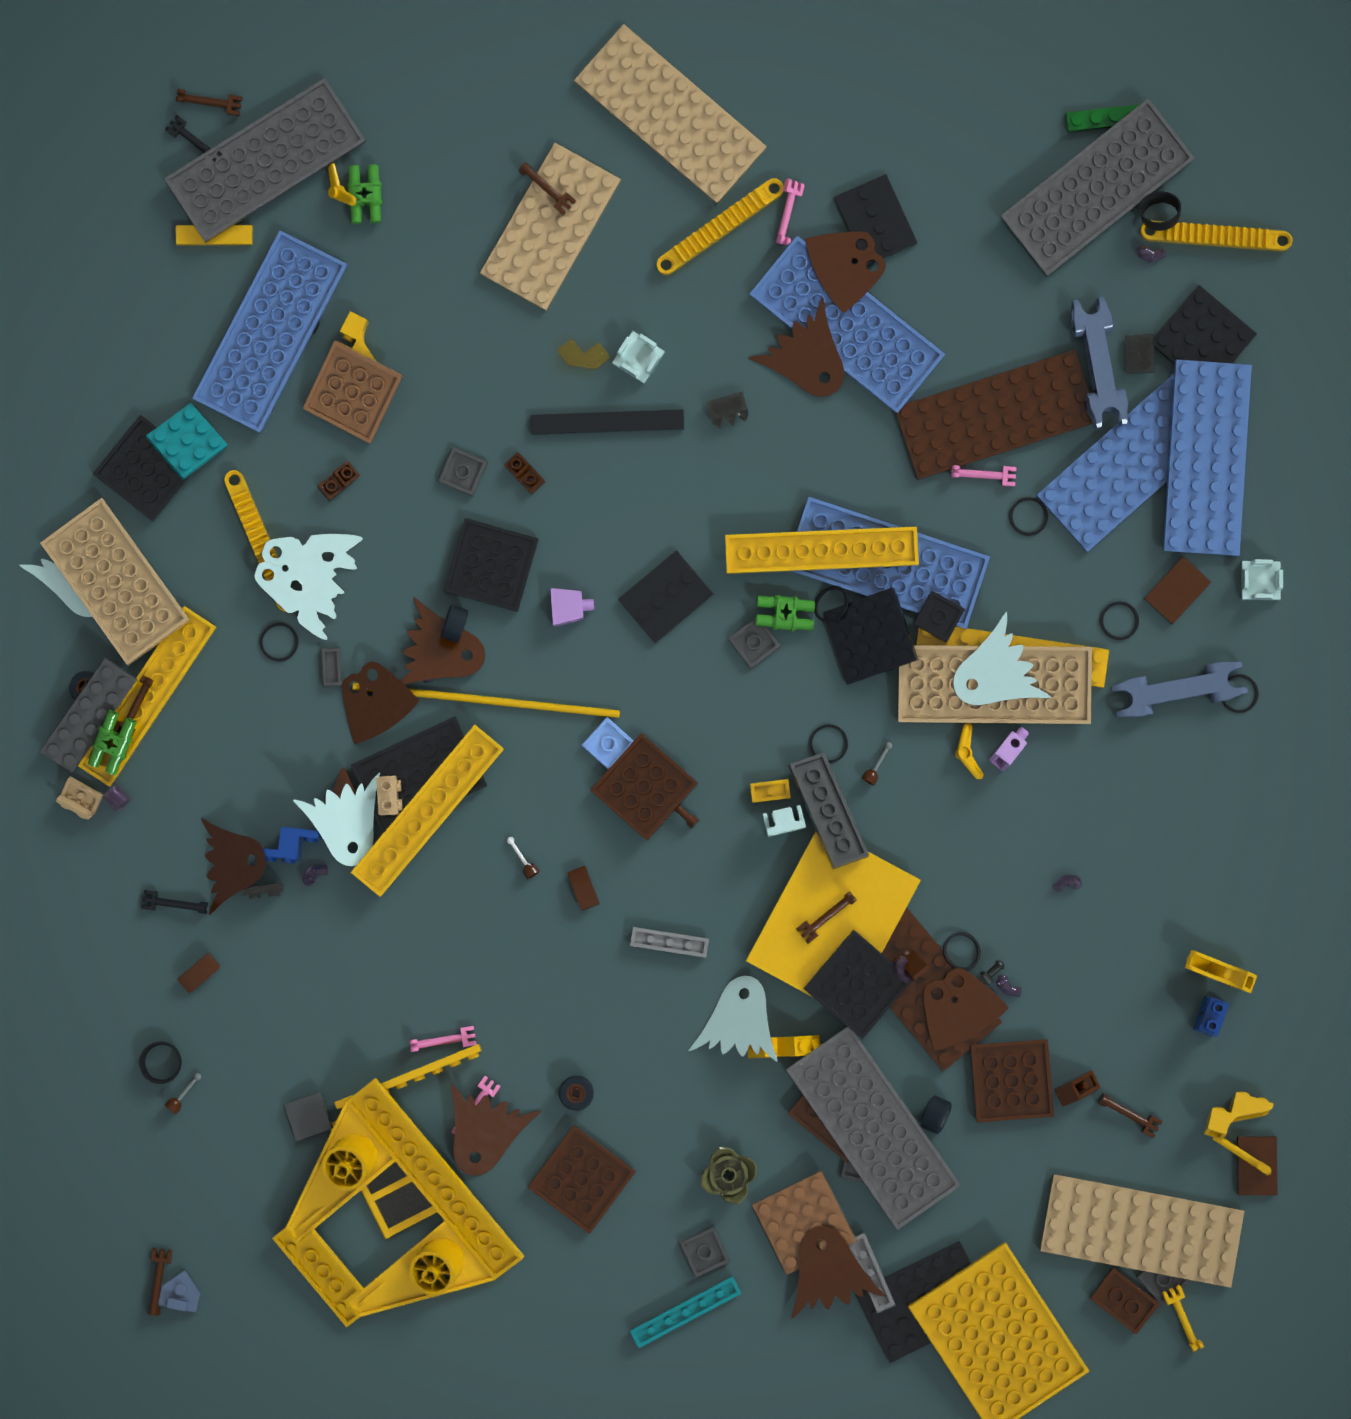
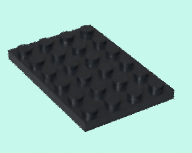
M454 716L353 763L351 767L359 785L363 784L364 791L379 772L380 777L397 776V779L401 780L402 791L398 792L399 799H402L404 809L464 738V734ZM483 776L466 796L487 787ZM376 791L374 817L383 834L398 815L378 814Z
M960 1241L885 1277L896 1306L877 1313L868 1291L862 1289L863 1297L857 1295L890 1363L931 1343L908 1308V1305L971 1264Z

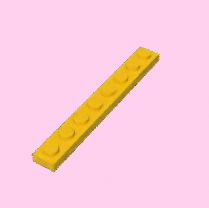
M480 1044L474 1045L383 1082L381 1085L390 1093V1088L396 1086L398 1090L408 1086L407 1082L414 1079L415 1082L423 1080L427 1073L432 1072L435 1075L444 1071L442 1067L450 1065L452 1068L462 1064L460 1060L468 1057V1060L479 1057L478 1053L482 1052ZM353 1095L334 1102L337 1110L343 1108L345 1102Z

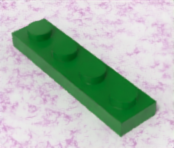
M1140 104L1066 112L1068 132L1111 128Z

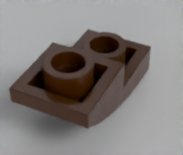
M518 452L504 464L531 495L545 483V480Z
M347 461L336 469L332 475L318 484L317 488L328 501H331L359 478L360 475Z
M582 866L567 872L581 910L584 911L599 905L600 903L587 867Z
M208 952L180 975L177 980L190 994L221 966Z

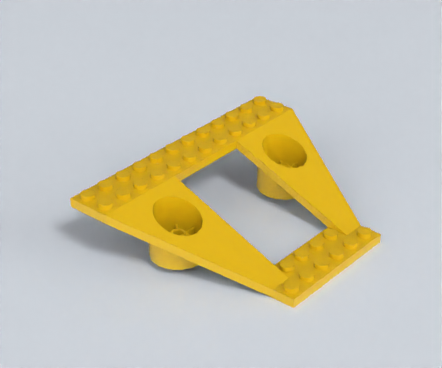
M376 1077L345 1102L287 1226L272 1238L346 1327L362 1316L494 1281L524 1258L522 1252ZM345 1150L346 1154L342 1155L340 1151ZM396 1162L444 1221L363 1288L316 1232L315 1228ZM356 1169L362 1170V1175H359ZM433 1255V1259L430 1260L427 1256ZM421 1259H422L427 1265H422ZM443 1274L450 1275V1278L446 1279Z

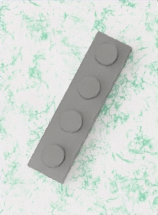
M633 927L630 946L706 958L709 939Z
M863 1233L856 1236V1242L849 1244L850 1250L868 1277L886 1296L883 1297L869 1292L877 1313L896 1306L866 1234Z

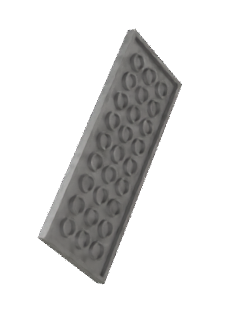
M323 78L165 177L164 180L205 243L328 167L331 163L336 162L366 143V140L326 79ZM218 151L222 153L221 156L217 155Z
M1148 98L1004 212L1000 218L1045 276H1048L1141 202L1144 197L1151 194L1195 158Z
M849 1027L844 1028L786 1069L897 1230L961 1186L857 1035Z

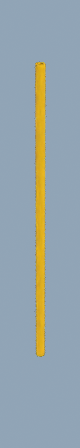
M353 683V690L359 691V683ZM408 688L416 697L614 718L620 717V710Z

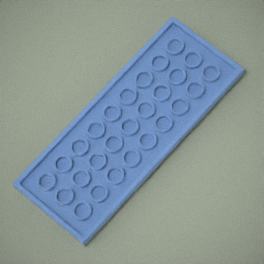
M279 230L192 399L261 434L348 265Z
M796 236L749 294V296L792 330L794 321L807 329L808 315L815 321L819 303L823 298L829 329L842 360L844 372L895 413L901 410L945 356L941 350L868 292L843 313L820 283L812 266L806 242L799 236Z
M1175 360L1163 551L1240 556L1252 365Z
M1174 374L1127 414V424L1125 426H1120L1117 423L1036 495L1086 552L1092 549L1167 482Z
M808 497L797 532L895 528L899 526ZM917 533L918 566L790 572L833 586H839L842 589L866 597L894 587L901 608L919 614L929 594L933 591L965 609L956 627L967 629L990 556Z

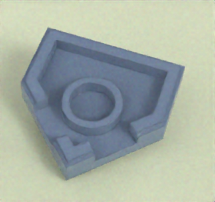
M185 1270L162 1285L158 1305L196 1313L201 1292Z

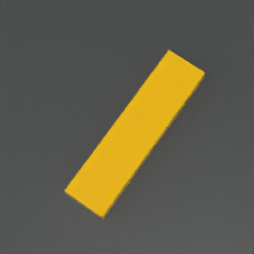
M176 225V245H253V226L234 225L205 243L194 225Z

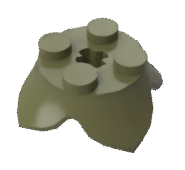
M719 1147L711 1154L710 1164L702 1173L701 1186L710 1194L720 1195L728 1203L740 1204L747 1196L749 1183L756 1177L757 1165L749 1157L737 1155L730 1148ZM726 1170L734 1172L733 1179L728 1180V1178L723 1177V1174H726Z

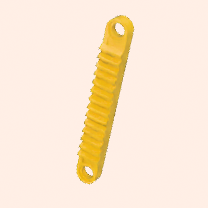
M776 178L766 181L733 206L717 215L709 223H706L702 228L693 232L658 259V272L662 275L672 274L782 195L783 183ZM777 184L780 190L778 193L773 194L769 191V186ZM662 261H670L672 264L671 268L663 270L661 268Z
M1182 222L1177 223L1168 230H1155V234L1152 236H1148L1145 233L1146 226L1144 224L1140 228L1141 237L1146 241L1286 251L1293 241L1292 236L1286 231L1240 228L1238 226H1216ZM1278 237H1285L1287 245L1280 246L1277 243Z
M232 470L225 475V484L260 564L265 561L262 551L270 538L243 475L239 471ZM232 475L239 476L240 482L237 485L229 483ZM274 547L270 549L271 557L278 558ZM271 569L263 571L266 581H271L274 578V572ZM276 602V605L278 606V608H279L281 611L286 612V611Z

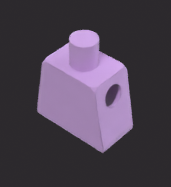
M550 589L554 627L583 620V611L594 610V599L582 600L581 591Z
M1022 727L1016 733L1012 731L988 760L1002 772L1005 771L1026 746L1027 742L1025 739L1029 735L1028 731Z

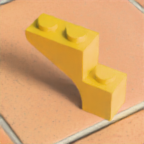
M350 311L340 330L341 335H343L342 338L350 343L355 341L352 349L375 360L364 342L365 330L369 324L367 319Z
M1191 950L1190 955L1186 959V969L1251 994L1257 975L1194 950Z
M820 1035L771 1037L776 1057L805 1056L821 1045ZM751 1044L747 1049L748 1058L770 1057L761 1046L759 1054L754 1052Z
M1236 1092L1231 1099L1229 1112L1222 1107H1213L1209 1111L1203 1134L1222 1140L1226 1136L1231 1123L1266 1116L1273 1108L1274 1103L1268 1102L1266 1098L1252 1097L1247 1092Z

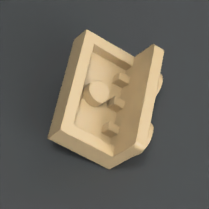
M70 776L56 802L64 809L75 812L80 818L89 820L96 813L104 795Z
M397 776L377 777L378 814L399 815V811L403 810L402 799H399L398 792L402 791L401 780H398Z

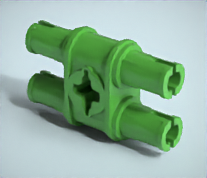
M378 165L367 166L368 182L366 183L360 182L359 166H348L349 183H347L346 188L356 198L354 206L348 205L350 207L351 224H362L363 206H369L370 223H381V206L383 201ZM363 191H367L368 195L366 198H363L361 195Z
M757 596L756 607L773 608L775 611L773 616L756 614L755 626L772 627L774 630H791V632L796 629L813 630L814 619L797 618L796 612H814L815 601L800 600L796 596ZM784 608L786 609V613H789L786 618L784 617V614L781 613L784 610Z
M109 710L103 725H100L98 728L99 732L95 742L92 743L93 751L88 764L93 767H99L103 754L106 752L111 757L105 772L116 775L121 761L126 758L125 754L129 744L132 743L131 735L136 721L126 718L121 732H115L114 726L119 713ZM113 739V743L115 745L111 746V742L109 740Z

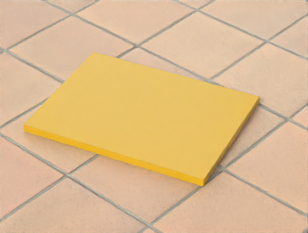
M815 831L746 961L811 996L803 988L853 930L880 953L883 952L921 880L868 852V858L833 870ZM850 891L857 901L852 905L848 904L815 931L818 937L807 944L806 940L811 935L808 934L803 938L801 934L806 929L803 928L798 932L796 928L805 921L811 925L845 898L844 895Z
M1006 1242L992 1249L908 1305V1308L981 1419H1019L1090 1372Z

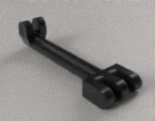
M178 115L174 117L176 121L180 122L178 125L173 121L169 123L175 129L172 131L169 127L165 128V131L175 138L180 134L203 153L211 149L184 128L187 122ZM218 151L217 155L221 156L222 153Z
M144 890V894L151 895V897H143L142 901L150 903L149 906L142 905L141 909L155 911L156 905L194 910L201 914H207L206 909L209 903H193L158 898L157 891Z

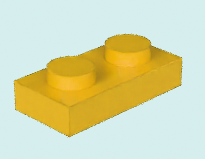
M788 779L750 784L752 803L791 798Z

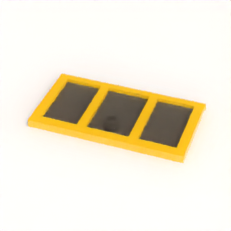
M396 1162L361 1190L385 1239H389L392 1235L437 1213L435 1208ZM356 1169V1172L359 1175H362L363 1171Z

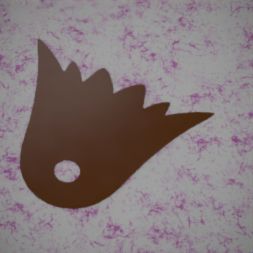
M822 298L817 309L815 321L810 315L807 317V329L794 321V338L786 335H777L781 349L768 347L772 355L748 357V359L763 364L785 376L806 392L820 397L835 393L842 385L844 379V367L829 329L825 303ZM820 373H829V382H820Z
M414 597L415 605L422 619L414 618V620L422 630L407 632L417 645L407 648L403 653L415 659V661L404 666L405 669L412 671L406 674L400 681L406 685L436 678L464 677L477 672L485 660V650L480 640L463 630L458 643L441 638L445 619L435 614ZM464 650H470L473 657L466 661L461 657V653Z
M201 818L203 825L212 837L206 839V841L214 848L205 854L206 859L215 865L208 872L207 878L217 881L211 890V893L217 892L213 900L210 915L227 899L253 885L261 878L265 870L266 858L262 846L255 839L226 831ZM250 855H254L256 858L254 866L248 864V857Z
M450 1084L455 1116L454 1160L459 1169L468 1175L485 1174L499 1162L513 1140L541 1111H534L517 1117L520 1109H517L507 1115V1101L501 1102L492 1109L487 1095H484L476 1106L471 1094H469L466 1102L457 1088ZM473 1152H478L481 1155V1159L477 1163H472L469 1159L470 1154Z
M818 1226L805 1234L800 1245L798 1289L791 1319L799 1314L808 1301L810 1308L813 1309L818 1297L827 1310L831 1307L835 1295L842 1302L849 1305L850 1290L860 1297H863L862 1289L886 1297L865 1273L839 1232L827 1226ZM819 1239H824L828 1243V1247L823 1251L819 1250L816 1246Z

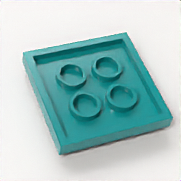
M192 403L146 435V439L182 480L186 479L228 446Z

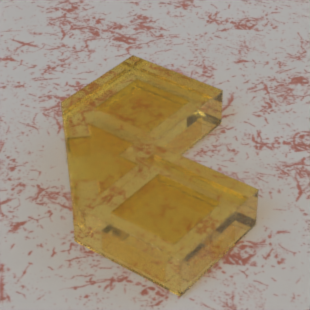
M573 339L557 349L568 366L595 370L610 359V356L599 342L585 353L581 351Z

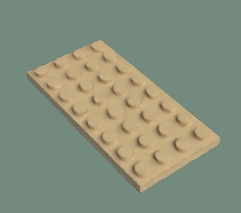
M554 143L537 174L561 196L567 192L576 200V203L572 204L567 200L566 202L571 208L568 210L562 206L561 208L566 212L563 216L554 208L557 202L538 184L532 181L480 272V275L545 311L549 308L621 182L620 178L557 143Z
M100 498L40 542L128 666L190 621L103 498Z

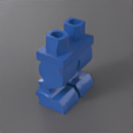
M1205 995L1200 1008V1012L1204 1013V1015L1198 1014L1193 1030L1210 1037H1218L1229 1003Z

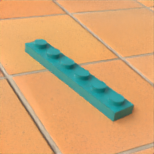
M731 1276L631 1329L630 1333L638 1348L742 1293L734 1277Z

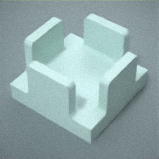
M632 331L617 351V356L612 364L645 384L665 351L657 347L654 341L643 334L639 335Z
M1255 559L1253 561L1241 562V600H1281V589H1283L1281 561Z
M801 805L796 806L799 821L794 820L791 807L773 811L774 827H770L767 813L762 814L767 837L805 829L806 825Z

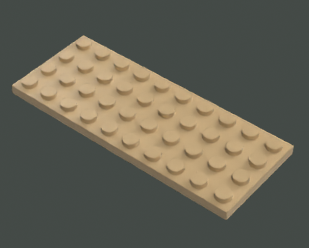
M624 24L574 80L579 87L716 204L721 201L767 148L765 144Z
M914 645L919 660L899 667L898 722L1091 724L1092 647L1024 646L1021 656L1017 661H1026L1033 664V667L1024 676L1037 679L1036 682L1030 685L1044 691L1051 698H1019L985 705H972L964 702L956 694L953 684L954 675L959 666L979 646ZM969 679L966 686L969 690H975L978 682L975 679Z
M1053 1174L1040 1251L1231 1288L1244 1211Z

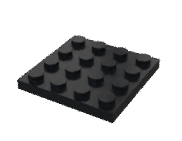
M1198 285L1149 344L1174 365L1175 360L1233 363L1257 333Z
M140 415L94 471L93 475L153 522L190 476L182 480L146 439V435L157 427Z
M465 518L444 592L518 612L539 538Z
M894 587L848 603L847 610L841 618L834 622L826 623L847 685L919 660ZM844 605L823 612L824 618H834L842 611Z
M853 930L803 989L863 1039L913 980Z

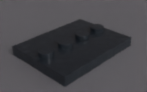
M886 174L834 197L849 232L858 231L870 234L875 242L874 252L881 255L883 259L917 244V240ZM859 239L856 241V248L863 251L867 248L866 240ZM869 260L866 266L873 264L877 261Z
M676 550L618 600L651 640L656 643L708 600L713 593Z

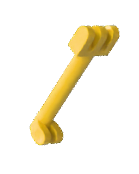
M1213 1137L1212 1140L1265 1175L1271 1174V1168L1263 1162H1260L1225 1138L1220 1140Z
M1176 1285L1177 1294L1173 1288H1170L1168 1290L1171 1297L1168 1296L1166 1291L1162 1292V1296L1166 1305L1173 1303L1188 1338L1189 1346L1192 1352H1195L1197 1349L1204 1348L1201 1340H1196L1180 1302L1181 1299L1185 1298L1181 1286Z

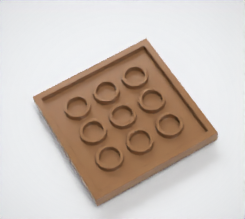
M335 340L303 409L370 444L404 375Z
M822 1170L752 1204L787 1275L799 1269L801 1241L812 1228L827 1226L839 1232L848 1245L856 1242V1238ZM819 1239L816 1246L819 1250L823 1251L828 1247V1243L824 1239Z

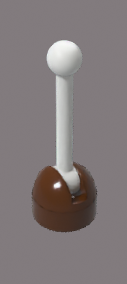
M508 837L507 843L511 844L524 864L523 873L528 880L540 872L538 867L533 863H527L515 845L514 838Z

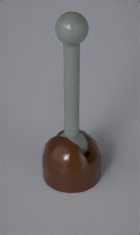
M891 742L885 744V749L874 768L867 770L861 777L868 784L873 786L878 780L876 771L888 750L893 747Z
M194 1074V1079L179 1097L169 1099L164 1106L176 1115L181 1109L180 1100L194 1083L201 1079V1074Z

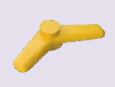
M331 163L328 167L331 186L328 190L329 197L354 206L356 204L355 196L345 191V188L340 185L335 163Z
M965 723L962 727L955 756L964 764L975 779H982L984 774L974 760L970 748L972 724Z

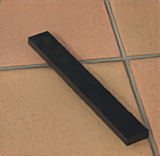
M684 410L531 415L532 435L684 429Z

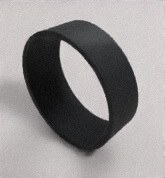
M1164 191L1153 192L1144 197L1139 205L1144 225L1156 231H1164L1174 227L1178 223L1181 213V202L1178 197ZM1166 203L1172 205L1177 210V215L1165 222H1154L1148 220L1144 216V212L1153 204Z
M158 1041L151 1043L142 1051L139 1066L147 1080L156 1084H165L177 1077L181 1070L182 1059L176 1047L168 1042ZM155 1046H170L179 1056V1069L169 1079H156L146 1069V1056Z

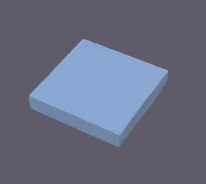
M606 717L582 746L609 769L634 740Z

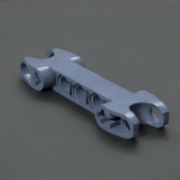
M1104 296L1096 299V313L1092 315L1083 311L1078 300H1073L1071 302L1070 322L1074 337H1083L1093 393L1085 395L1087 413L1095 430L1102 427V413L1105 411L1115 414L1119 425L1125 426L1127 424V395L1125 389L1116 390L1105 333L1113 331L1111 312Z
M1218 662L1204 665L1206 675L1148 685L1147 678L1144 676L1111 686V692H1125L1131 699L1127 709L1115 712L1116 718H1137L1152 715V705L1210 694L1212 703H1217L1248 693L1247 687L1234 688L1228 682L1230 671L1243 667L1242 662Z

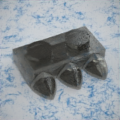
M743 391L706 402L711 421L719 429L723 425V418L731 425L735 423L736 414L743 421H746L748 418V408Z

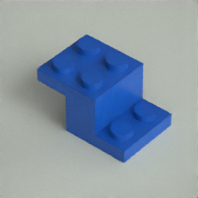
M281 827L278 850L263 848L266 861L276 862V859L280 858L284 863L295 864L296 860L301 861L303 838L305 842L317 843V839L322 840V836L317 830Z

